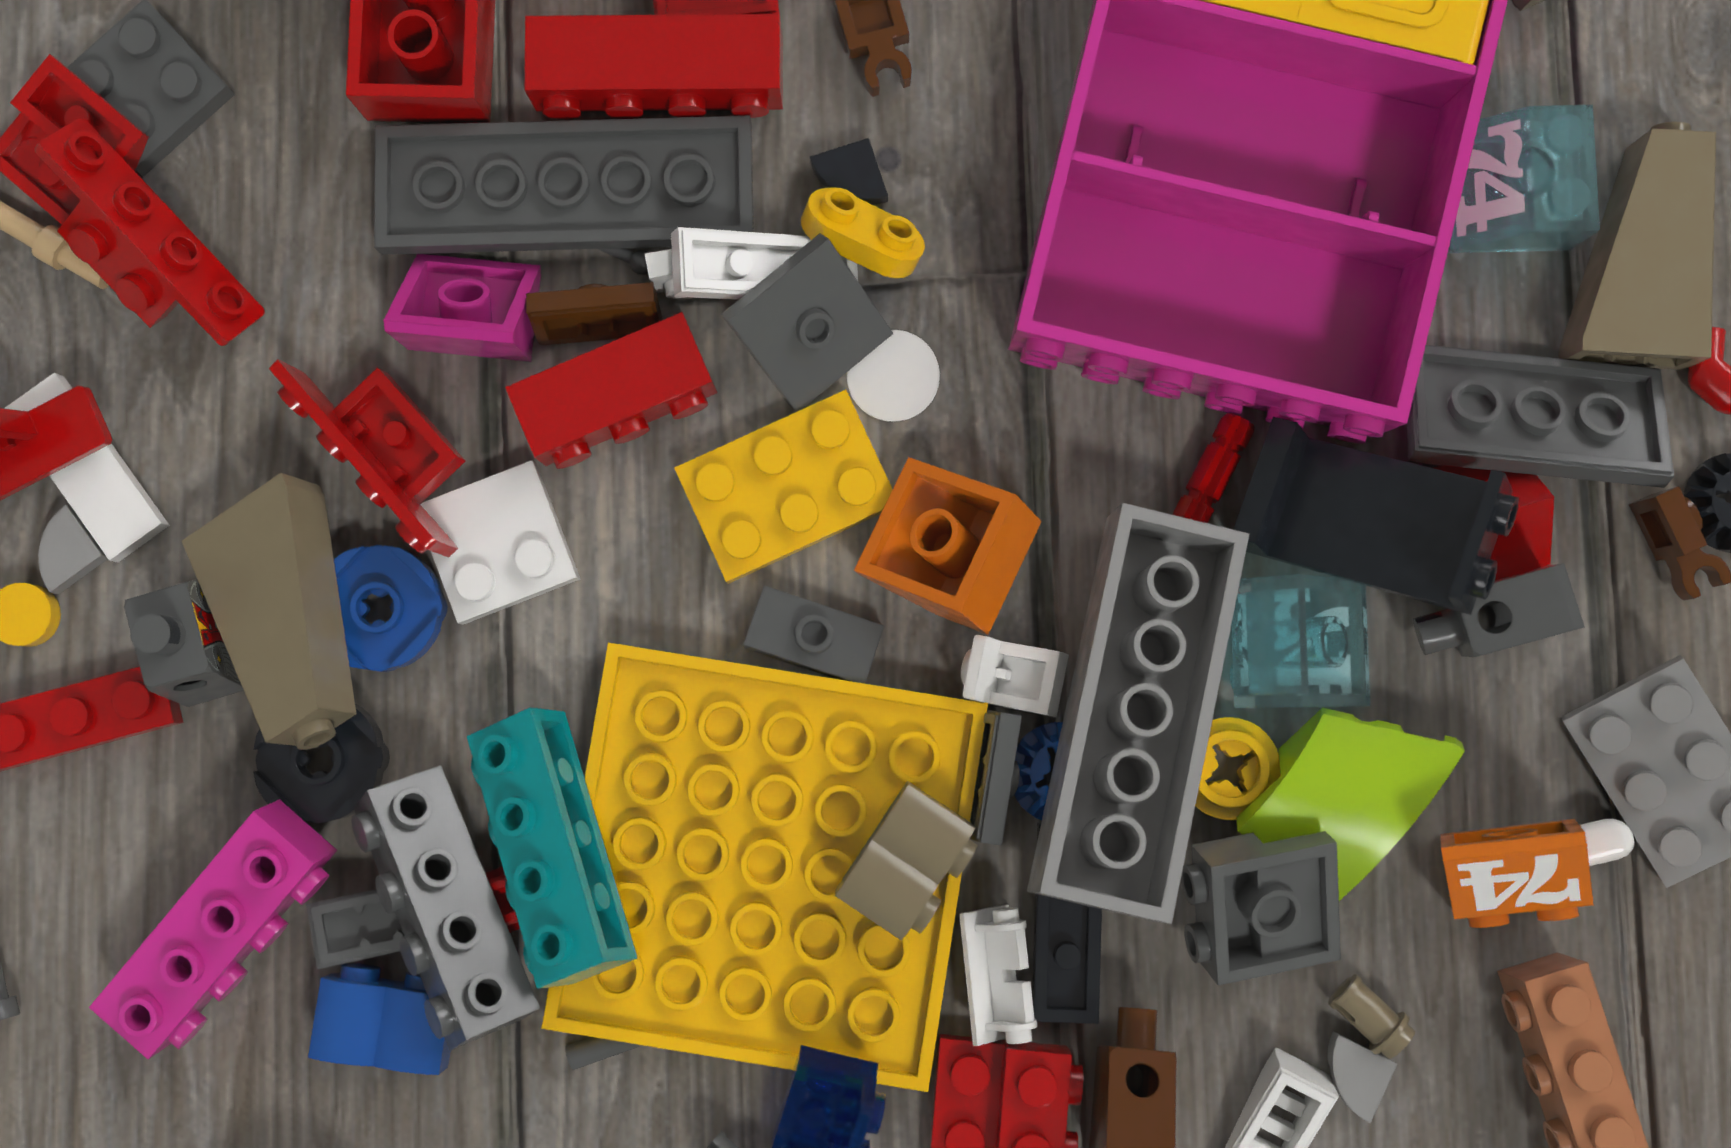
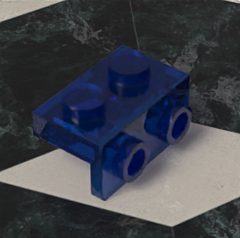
M801 1045L772 1136L771 1148H870V1140L865 1139L867 1133L878 1134L886 1103V1094L876 1092L878 1063Z

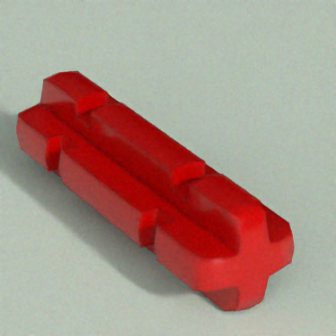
M1227 413L1220 419L1212 435L1216 440L1207 445L1186 486L1189 493L1180 498L1172 515L1204 523L1209 522L1214 512L1211 505L1212 503L1216 504L1217 501L1219 502L1241 458L1237 454L1238 451H1242L1243 448L1246 449L1255 431L1254 425L1251 422L1233 413Z

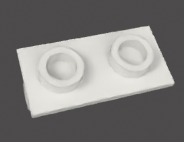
M1005 904L960 913L973 1046H980L1005 1038L1008 1044L1031 1042V1029L1037 1027V1019L1034 1018L1031 981H1017L1016 970L1029 968L1025 935L1026 920L1019 919L1017 907H1009V905Z

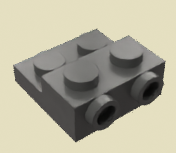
M1324 831L1263 843L1254 833L1191 845L1192 864L1183 866L1181 883L1187 901L1191 905H1195L1196 922L1185 925V942L1194 963H1201L1218 986L1341 960L1337 842L1327 832Z

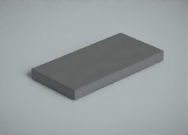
M1431 345L1425 346L1407 422L1408 462L1483 470L1492 469L1503 472L1665 488L1674 478L1661 369Z

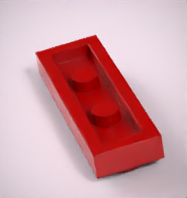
M140 666L0 703V772L184 723L180 705L148 691L143 681Z

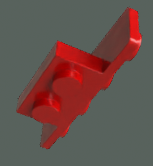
M78 118L40 140L35 147L36 154L80 199V202L57 232L69 244L73 253L80 260L88 263L116 292L121 303L129 310L135 312L149 328L164 319L179 303L220 346H226L265 314L264 308L86 119Z
M277 359L269 367V370L283 385L277 391L280 398L302 418L310 416L322 429L316 435L319 443L338 461L345 463L349 460L361 474L355 480L359 489L377 506L384 508L388 505L401 520L395 526V529L413 549L421 554L429 550L449 558L458 547L420 504L464 464L466 460L395 380L382 369L377 367L335 407L304 372Z
M76 386L30 411L0 408V501L112 443L110 431L89 387Z

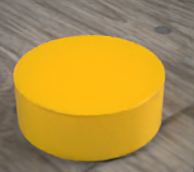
M13 583L0 589V641L13 646L33 647L46 642L54 635L60 623L61 610L56 597L49 593L48 589L28 583Z

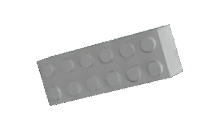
M1122 503L1106 518L1027 892L1148 921L1172 924L1249 533Z

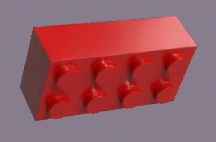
M350 0L346 79L347 98L367 121L490 123L495 0Z

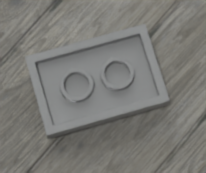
M1681 655L1561 717L1666 888L1731 857V733Z

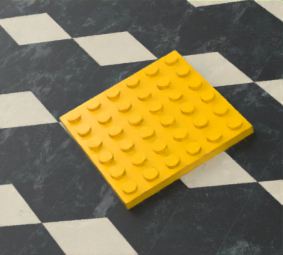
M608 642L585 781L638 958L574 984L548 987L541 1029L928 1092L962 873L955 878L947 872L933 895L941 899V903L934 916L920 934L910 928L902 941L837 898L835 890L907 781L970 822L985 727L983 722L985 713H987L988 703Z

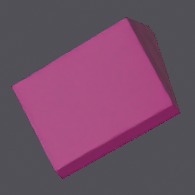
M417 254L383 320L385 332L408 350L531 362L534 331L526 313V293L539 292L541 280L540 265Z

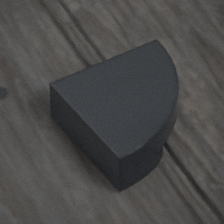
M869 138L810 156L812 169L825 187L846 189L857 198L872 205L888 202V194Z

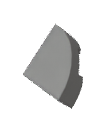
M64 505L52 517L44 530L39 545V569L49 593L61 594L108 559L69 505Z
M1333 1031L1328 1045L1327 1059L1335 1088L1349 1109L1363 1120L1371 1123L1397 1067V1063L1379 1053L1375 1055L1368 1048Z

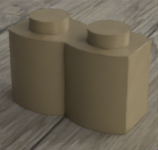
M907 781L835 890V896L901 941L910 928L920 934L928 925L941 903V899L933 895L939 883L947 872L957 878L975 853L978 845L970 840L975 827L972 823Z

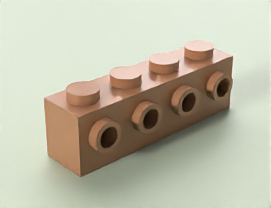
M1557 952L1497 971L1504 991L1502 994V1005L1509 1023L1518 1034L1525 1055L1522 1059L1523 1070L1531 1089L1539 1098L1546 1120L1543 1122V1131L1549 1147L1649 1148L1588 962Z

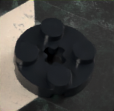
M355 703L356 715L334 728L336 734L332 739L317 746L322 748L329 745L334 752L331 757L334 765L329 773L319 770L311 774L306 767L310 764L312 758L306 750L298 749L297 746L266 743L259 729L253 749L257 750L255 760L257 771H253L256 787L267 804L280 799L305 822L324 823L355 814L354 807L365 792L381 785L383 773L388 767L390 760L389 749L385 745L382 732L372 716Z

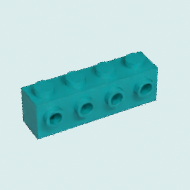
M529 707L468 735L467 740L472 754L471 770L482 790L489 815V835L499 851L507 880L505 885L506 896L509 904L516 912L524 941V961L528 970L533 974L536 988L541 989L574 984L637 959L636 950L566 713L564 711Z

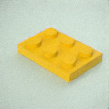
M846 389L674 467L724 579L728 584L880 515L893 490Z

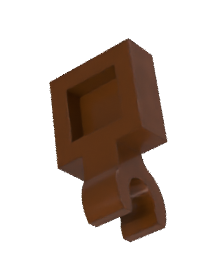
M1679 486L1648 495L1629 504L1655 560H1665L1671 573L1672 587L1679 598L1689 600L1701 596L1694 580L1698 569L1706 573L1712 587L1726 585L1731 582V573L1727 564L1718 556L1701 551L1700 548L1707 545L1701 532V515L1695 504L1689 498L1684 497Z

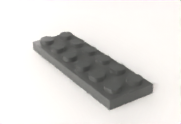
M750 116L375 126L374 248L381 255L672 247L671 233L678 227L754 232L752 123Z

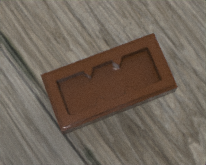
M654 282L615 286L593 283L583 285L578 289L526 293V313L538 344L541 346L619 339L662 321V313Z

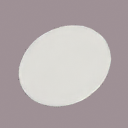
M892 330L893 335L847 372L849 392L855 403L868 415L883 421H903L920 414L932 402L939 386L940 370L935 354L921 338L902 330Z

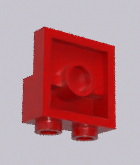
M939 1034L930 1148H1078L1077 1132L1066 1130L1068 1105H1081L1083 1066L1072 1064V1053L1067 1045L1035 1042L1008 1044L1006 1040L1001 1039L980 1046H973L972 1037Z

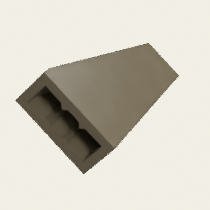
M1665 122L1652 126L1647 133L1626 148L1558 351V358L1672 370H1684L1711 358L1716 132L1691 130V125L1685 122Z
M280 473L183 539L182 544L265 742L297 746L298 749L306 750L320 746L332 739L336 734L334 728L356 715V707L325 496L320 485Z

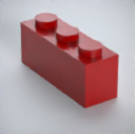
M683 312L505 387L533 456L545 466L554 463L557 469L567 468L586 460L592 455L590 447L613 438L615 444H622L639 438L650 431L649 422L670 413L673 419H681L693 415L708 406L706 398L717 394V390Z

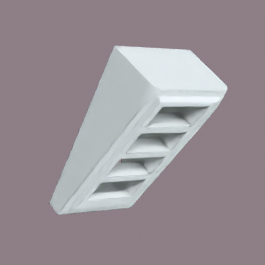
M1274 1048L1252 1089L1225 1148H1308L1339 1097L1332 1078L1326 1072L1279 1048ZM1287 1085L1305 1094V1098L1303 1099L1297 1096L1296 1094L1284 1089L1285 1086ZM1277 1105L1296 1115L1293 1123L1270 1112L1273 1106ZM1260 1128L1283 1139L1282 1146L1279 1147L1258 1136L1257 1133Z

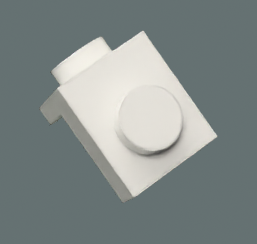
M975 635L972 648L966 652L961 666V680L964 685L963 697L977 702L988 703L989 705L1057 717L1069 655L1060 651L1004 642L988 636Z

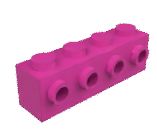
M280 799L253 811L89 1008L147 1059H150L170 1044L178 1050L181 1049L198 1033L208 1020L200 1012L213 997L219 1002L222 1001L246 976L248 971L241 964L253 949L259 953L264 952L286 929L289 923L281 916L296 900L300 905H303L326 882L329 874L322 868L336 853L337 849Z

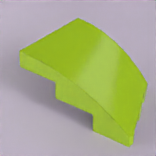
M1322 707L1278 749L1281 776L1237 816V831L1242 835L1254 833L1263 843L1327 832L1337 842L1340 901L1390 852L1430 804L1465 752L1463 743L1457 738L1447 735L1441 741L1406 733L1398 724L1380 720L1372 722L1362 721L1353 714Z

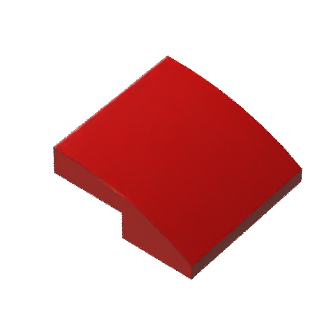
M49 54L10 102L20 111V114L0 137V172L59 223L63 224L80 202V199L36 154L35 147L40 140L74 120L84 118L135 171L149 136L56 57Z

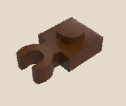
M833 0L849 58L868 56L864 67V82L869 94L872 97L880 94L877 74L885 68H891L898 72L903 88L910 87L911 63L902 51L895 49L896 46L909 43L910 36L900 0Z

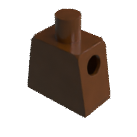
M1118 1007L1116 1047H1097L1089 1148H1175L1177 1058L1176 1052L1156 1050L1158 1010ZM1136 1065L1142 1072L1143 1080L1140 1088L1136 1092L1131 1093L1126 1085V1074L1130 1067Z

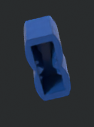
M344 963L341 964L340 973H331L321 977L308 1058L330 1063L374 1066L392 1071L426 1075H439L448 1068L451 1051L445 1038H437L428 1024L424 1002L429 997L420 974L413 976L410 972H406L405 981H395L380 978L381 968L378 966Z

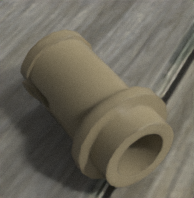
M1357 974L1347 978L1328 1000L1330 1007L1336 1009L1370 1041L1368 1049L1375 1055L1382 1053L1388 1059H1391L1398 1055L1415 1035V1030L1408 1025L1410 1017L1403 1011L1396 1014L1362 982V979Z

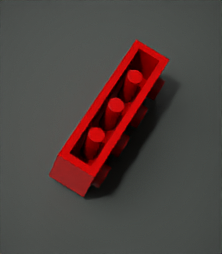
M780 14L525 16L524 90L536 112H543L545 116L555 119L577 118L581 115V111H605L607 115L620 119L638 118L643 115V111H668L670 115L679 118L702 117L706 114V110H731V113L736 116L763 117L769 113V110H783V36Z

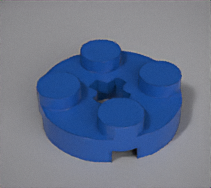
M386 545L361 546L349 549L334 559L349 666L389 672L408 666L421 658L436 641L448 609L446 598L441 591L440 582L432 569L413 553L399 547ZM389 593L393 599L390 606L393 612L391 618L387 622L378 619L370 624L365 617L371 609L365 600L370 594L382 598Z

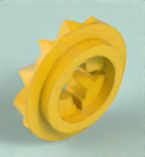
M1223 717L1212 720L1195 805L1201 812L1222 820H1237V816L1281 776L1279 753L1275 744L1264 730L1254 723L1240 718ZM1214 745L1218 751H1222L1227 757L1244 756L1250 753L1251 756L1243 760L1244 764L1236 770L1240 778L1239 784L1244 791L1241 792L1238 786L1232 785L1226 779L1206 783L1205 780L1210 778L1212 772L1219 766L1215 758L1217 754L1212 748Z

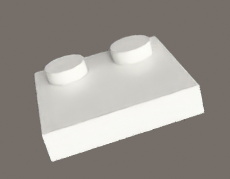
M533 460L420 504L458 547L449 558L431 551L458 624H467L580 580L538 465Z

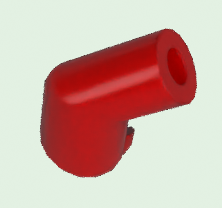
M1712 327L1711 358L1689 367L1688 385L1693 392L1713 409L1722 414L1730 415L1731 366L1723 361L1726 330Z

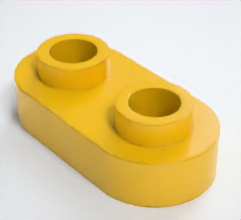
M822 188L814 191L810 195L801 216L802 229L811 240L821 233L830 240L840 256L885 277L904 278L911 275L925 250L924 239L912 222L865 202L843 188Z

